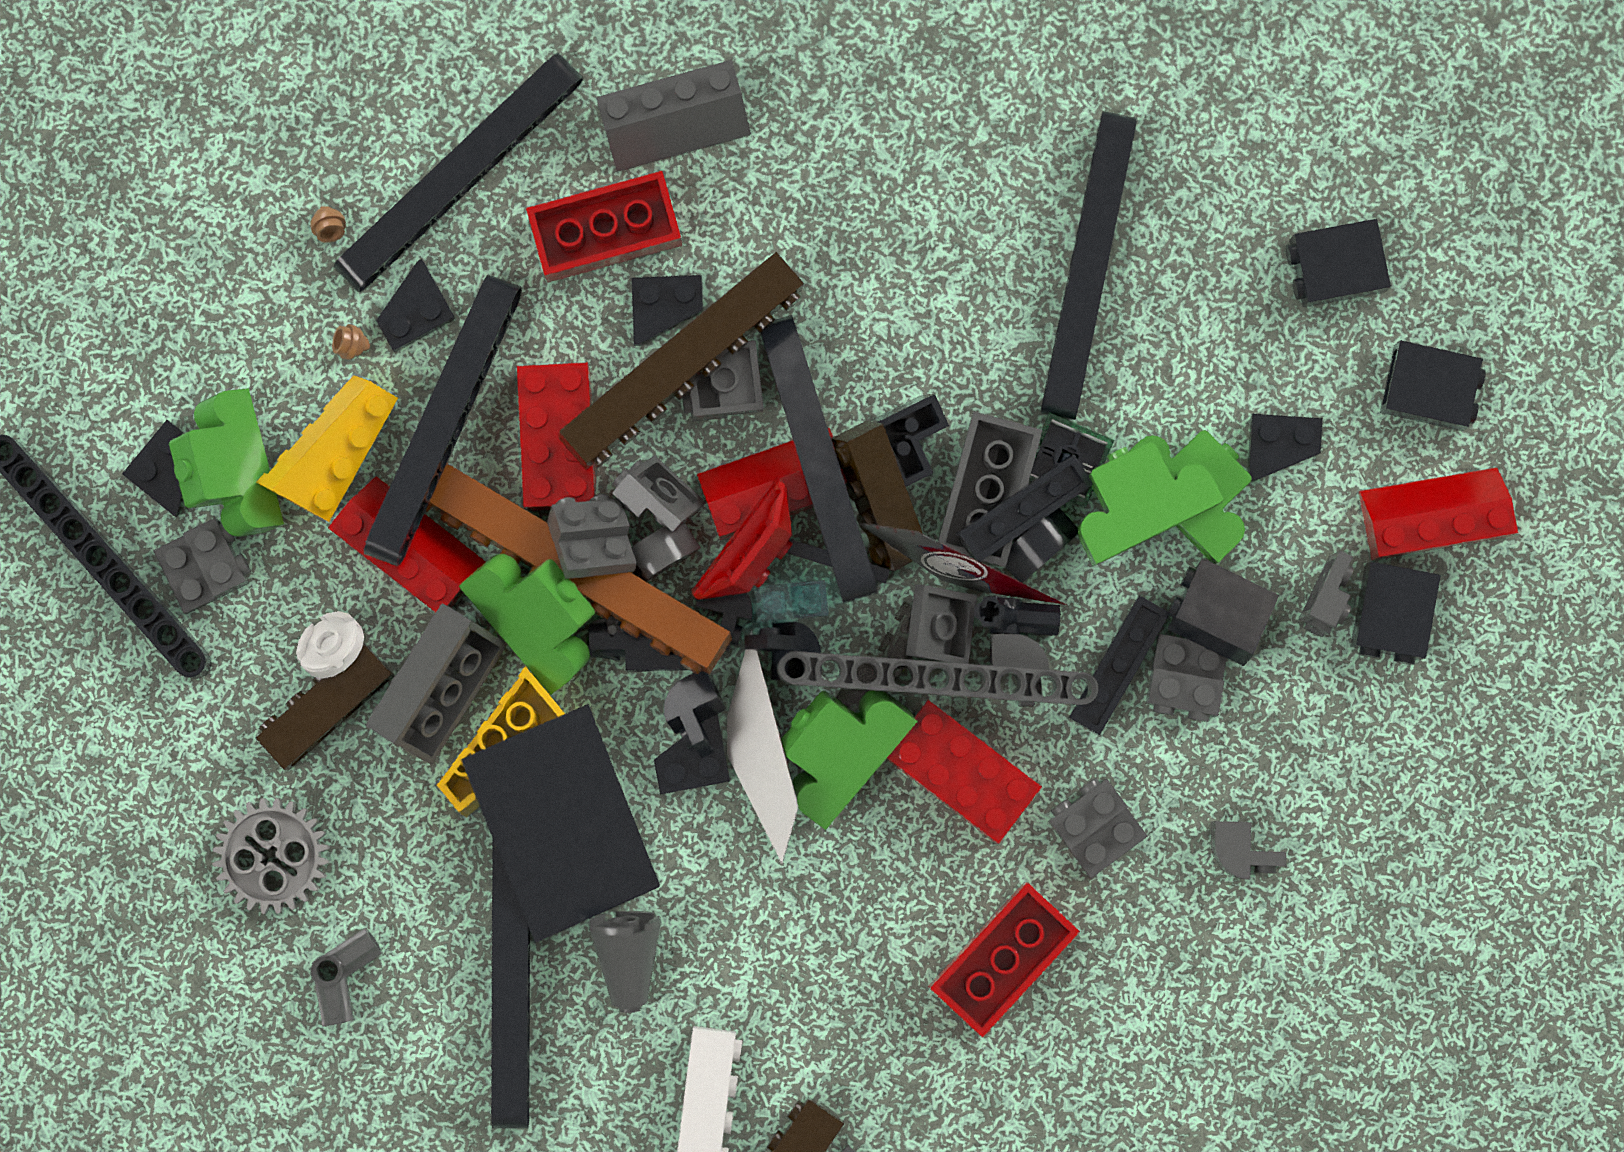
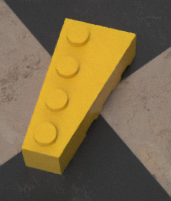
M353 375L323 408L324 412L313 424H308L301 432L302 436L290 450L286 449L278 457V463L268 474L264 473L256 483L313 515L330 522L397 402L398 397L371 381Z
M526 666L518 675L519 678L511 689L506 691L500 699L499 705L488 720L484 721L477 730L478 733L467 748L463 749L437 784L438 788L456 810L466 818L480 806L461 759L565 714Z

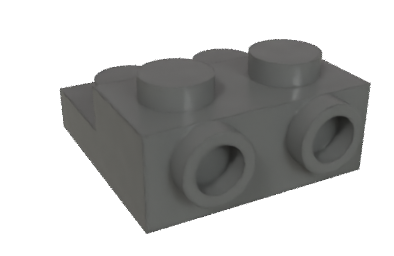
M750 340L735 355H732L730 352L719 359L721 366L707 378L703 374L692 382L695 387L682 398L684 414L691 413L692 422L727 418L728 415L763 412L764 405L756 341Z
M655 455L645 462L639 459L629 470L626 468L612 483L616 487L612 493L622 502L625 510L634 513L637 517L650 510L655 520L662 526L668 527L672 532L696 515L706 504L697 493Z
M599 494L591 498L590 501L576 502L574 498L567 497L551 506L547 524L565 579L634 572L637 562L627 536L630 525L622 502L618 498L610 499L606 494Z
M216 518L182 533V537L153 550L184 614L195 611L250 583L246 576L251 573L247 561L242 554L236 556L230 544L235 541V537L229 534Z
M1340 550L1328 557L1298 619L1306 623L1304 626L1305 630L1323 637L1324 634L1329 635L1332 628H1336L1338 624L1342 625L1345 622L1351 606L1347 604L1350 595L1339 590L1341 586L1345 587L1352 575L1354 568L1349 566L1353 556Z
M915 585L906 656L933 662L969 664L977 595L928 585Z
M1158 634L1145 704L1154 705L1153 712L1174 716V711L1180 710L1189 712L1188 719L1209 722L1210 716L1217 717L1219 715L1227 658L1191 640Z
M1097 778L1092 779L1079 789L1082 796L1071 803L1067 798L1053 808L1051 813L1054 817L1048 821L1090 879L1148 837L1108 779H1104L1101 782Z

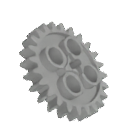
M261 798L259 809L252 802L246 803L247 814L240 810H234L237 821L234 823L224 820L223 822L229 832L227 834H216V837L224 842L223 847L212 849L213 852L222 855L221 860L212 863L214 867H223L224 870L216 879L217 881H229V884L224 889V893H230L235 890L238 892L234 900L236 904L242 902L245 898L248 899L247 910L249 911L253 910L258 903H260L262 914L268 913L271 904H273L277 914L282 913L284 902H286L291 910L296 909L295 898L298 897L300 900L308 902L309 897L306 890L319 891L320 889L314 882V879L326 878L327 876L319 870L320 865L330 864V860L321 857V852L330 849V845L319 844V839L326 835V831L315 832L313 830L319 820L314 818L306 821L307 808H303L298 813H295L296 802L290 801L285 809L282 808L281 798H275L272 807L269 806L266 798ZM268 820L276 826V835L270 841L264 840L259 833L261 824ZM249 835L265 849L273 850L276 847V857L297 870V875L292 876L276 862H269L267 864L265 862L267 855L246 841V836ZM294 842L301 843L305 849V855L299 862L292 861L288 855V849ZM246 849L250 850L255 857L253 866L248 870L241 868L238 863L239 854ZM272 871L280 872L284 879L283 885L278 891L271 890L267 885L268 874Z

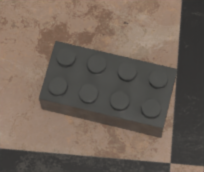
M442 603L437 612L431 617L427 628L418 642L412 647L410 655L398 674L392 679L391 685L381 701L373 709L372 715L365 726L396 746L432 765L508 644Z

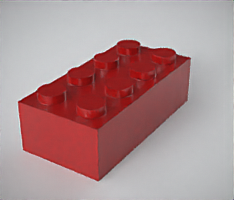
M663 171L526 208L547 283L683 246Z
M588 362L517 366L524 509L526 511L551 510L552 505L567 497L574 498L576 502L590 501L591 498L596 496L595 465L593 464L585 470L558 438L559 431L592 404L591 375Z
M927 700L915 716L917 723L886 760L995 844H999L1042 786L930 700Z
M1024 882L928 987L983 1038L1081 931L1028 882Z

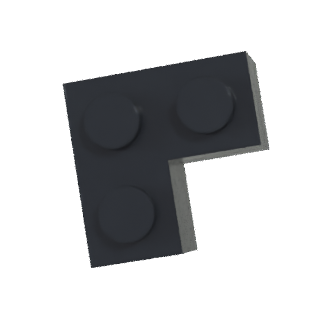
M935 394L921 395L870 420L871 422L883 424L906 487L933 474L919 441L949 426Z

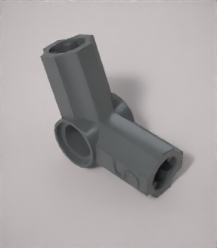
M366 927L325 955L318 957L312 963L311 977L315 982L323 1027L354 1021L347 977L383 954L376 939ZM326 960L334 962L337 966L338 973L333 980H326L321 975L320 967Z

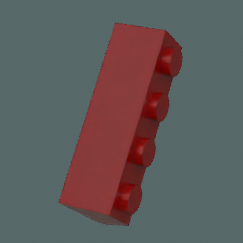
M828 428L830 437L833 438L831 430ZM793 440L697 474L720 541L733 536L776 477L781 479L786 485L790 516L814 508ZM840 468L841 473H842V476H843V479H844V482L846 483L847 481H846L844 472H843V470Z
M1497 467L1359 491L1371 561L1505 538L1518 533L1512 497Z
M376 476L348 501L329 525L328 529L434 612H437L442 603L452 608L464 593L459 585L486 561L426 514H424L408 552L399 567L364 554L367 536L390 488L389 485Z

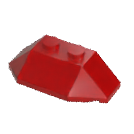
M776 477L692 588V595L698 600L748 593L753 586L760 588L770 575L771 571L767 569L775 557L780 560L788 552L792 545V542L789 541L792 536L786 485L781 479Z

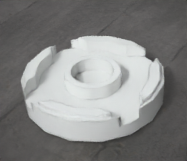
M340 611L327 613L319 617L322 621L318 622L315 626L311 623L303 632L298 641L296 655L301 666L311 676L321 679L333 677L346 670L356 660L362 649L364 634L362 627L348 613Z

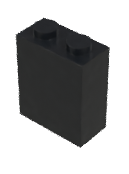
M1377 219L1296 233L1290 238V244L1286 245L1288 264L1295 266L1297 279H1293L1294 295L1296 300L1301 299L1303 308L1385 293L1391 288Z
M1400 340L1393 348L1380 413L1458 431L1467 429L1469 424L1475 423L1478 414L1479 404L1474 403L1477 389L1481 390L1485 381L1486 370L1481 369L1483 358Z
M1202 558L1195 569L1190 566L1188 567L1180 585L1185 587L1181 598L1178 596L1174 598L1167 615L1172 617L1167 629L1245 666L1254 655L1279 595Z
M1372 561L1365 564L1350 647L1358 648L1359 655L1370 658H1380L1381 653L1394 655V662L1407 665H1415V660L1426 659L1441 575Z

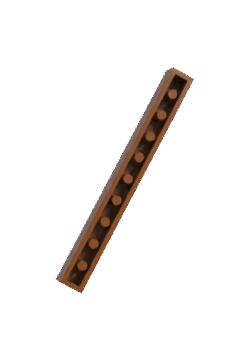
M447 463L426 512H429L431 508L442 514L440 517L441 521L456 530L460 526L472 532L469 537L486 548L491 543L502 550L500 554L511 556L518 564L521 561L532 569L529 573L548 559H552L562 570L547 522ZM630 572L569 579L576 585L585 599L592 604L591 606L594 608L595 614L606 620L611 615L622 622L619 627L636 638L641 633L652 640L650 646L666 656L670 652L682 658L680 664L696 674H699L702 670L710 675L732 640L729 631Z

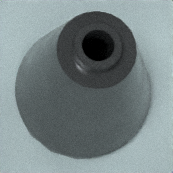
M617 911L615 918L606 920L605 914H601L591 918L589 921L590 934L611 1004L614 1007H618L622 1013L638 1012L641 1010V1006L648 1002L661 927V917L658 915L654 918L653 912Z

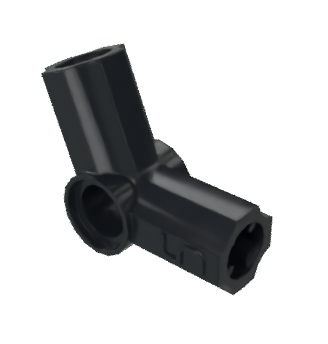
M984 596L983 600L975 605L974 617L979 619L982 627L989 628L990 634L1021 635V633L1049 636H1058L1060 605L1026 603L1022 599Z

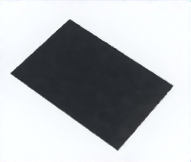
M589 704L461 759L535 943L660 887Z

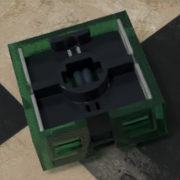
M1049 413L1041 429L1040 448L1036 452L1028 484L1070 455L1076 456L1089 476L1095 468L1105 464L1114 440ZM1090 486L1069 502L1085 508L1093 493V487Z

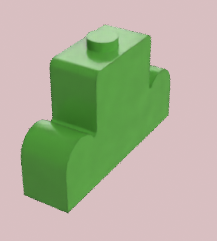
M249 388L223 391L200 402L194 411V419L200 429L191 430L169 442L174 462V472L179 481L185 506L187 508H197L222 504L224 508L220 515L221 523L229 534L237 537L266 533L284 525L276 493L256 483L264 473H269L270 468Z
M1206 430L1200 431L1173 458L1170 457V448L1167 442L1161 437L1152 435L1141 439L1130 451L1148 442H1154L1173 479L1181 469L1190 464H1200L1211 473L1224 501L1176 527L1210 562L1214 564L1219 563L1241 541L1245 532L1244 522L1238 515L1223 511V508L1252 480L1251 475L1236 461L1239 459L1238 454L1227 443L1221 445Z
M1148 442L1130 452L1125 446L1109 454L1107 457L1110 462L1095 468L1089 474V478L1093 483L1092 487L1105 512L1096 511L1088 514L1078 526V537L1094 567L1221 504L1224 499L1206 467L1200 464L1186 465L1173 479L1154 442Z
M497 554L473 572L459 587L549 694L552 695L568 683L588 663L590 652L586 643L580 638L571 635L594 615L595 610L580 593L576 585L569 579H565L563 571L552 559L546 560L530 574L522 578L520 576V567L511 556Z
M821 691L806 709H801L794 716L790 729L781 738L782 747L787 758L805 770L796 775L792 780L798 808L804 815L825 830L917 723L911 711L887 692L868 691L859 701V712L855 713L827 691Z

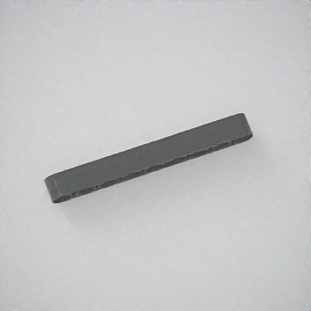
M790 652L784 655L777 665V673L783 682L799 686L1065 705L1088 704L1095 699L1098 693L1097 681L1093 676L1084 672L809 652ZM790 658L800 660L804 666L803 674L797 679L790 678L785 673L784 666ZM825 661H833L838 665L840 672L836 680L827 681L822 677L820 669ZM863 663L870 664L875 670L874 680L869 684L862 683L857 678V668ZM898 666L906 667L911 675L910 682L903 687L898 686L892 677L894 669ZM935 668L941 669L946 675V683L940 689L933 688L928 681L929 673ZM970 671L977 672L982 679L981 687L975 692L967 689L964 684L965 675ZM1007 673L1013 675L1017 680V688L1012 694L1005 693L1000 687V680ZM1041 676L1049 678L1053 686L1052 692L1046 697L1041 696L1035 686L1036 681ZM1076 679H1082L1088 686L1087 695L1082 699L1076 698L1071 691L1072 683Z

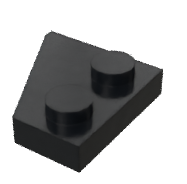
M420 259L411 269L376 322L395 353L456 318L423 259Z
M702 275L631 278L634 346H641L653 337L663 332L665 333L686 319L689 320L703 312Z
M1251 414L1248 473L1252 477L1251 482L1319 455L1321 453L1323 418Z
M166 420L124 470L122 475L177 518L181 511L182 493L179 481L175 476L169 442L185 433L169 420Z
M718 714L702 722L714 752L701 758L695 748L688 749L681 738L654 759L660 795L730 782Z

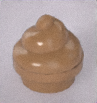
M321 206L311 219L310 227L312 233L317 236L319 241L330 243L343 237L346 221L345 217L337 209Z
M347 324L345 327H337L333 336L332 349L334 353L340 354L341 358L351 360L355 356H360L363 351L369 350L370 343L360 328L356 325Z

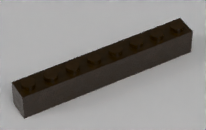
M776 251L559 431L558 438L585 470L593 464L596 468L600 467L612 457L613 453L610 450L619 442H622L623 445L628 444L640 433L638 427L647 419L652 423L667 411L665 404L672 398L676 397L680 400L695 387L692 382L701 374L707 378L721 366L719 359L730 352L732 355H735L749 342L746 337L755 329L761 333L775 321L772 315L782 307L786 311L792 308L802 298L799 293L803 288V281Z

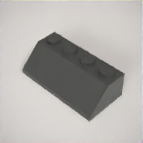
M732 60L596 97L617 172L751 135L742 93Z
M973 412L937 542L971 558L956 533L1028 485L1042 434L1041 429ZM1013 540L980 563L1006 567Z

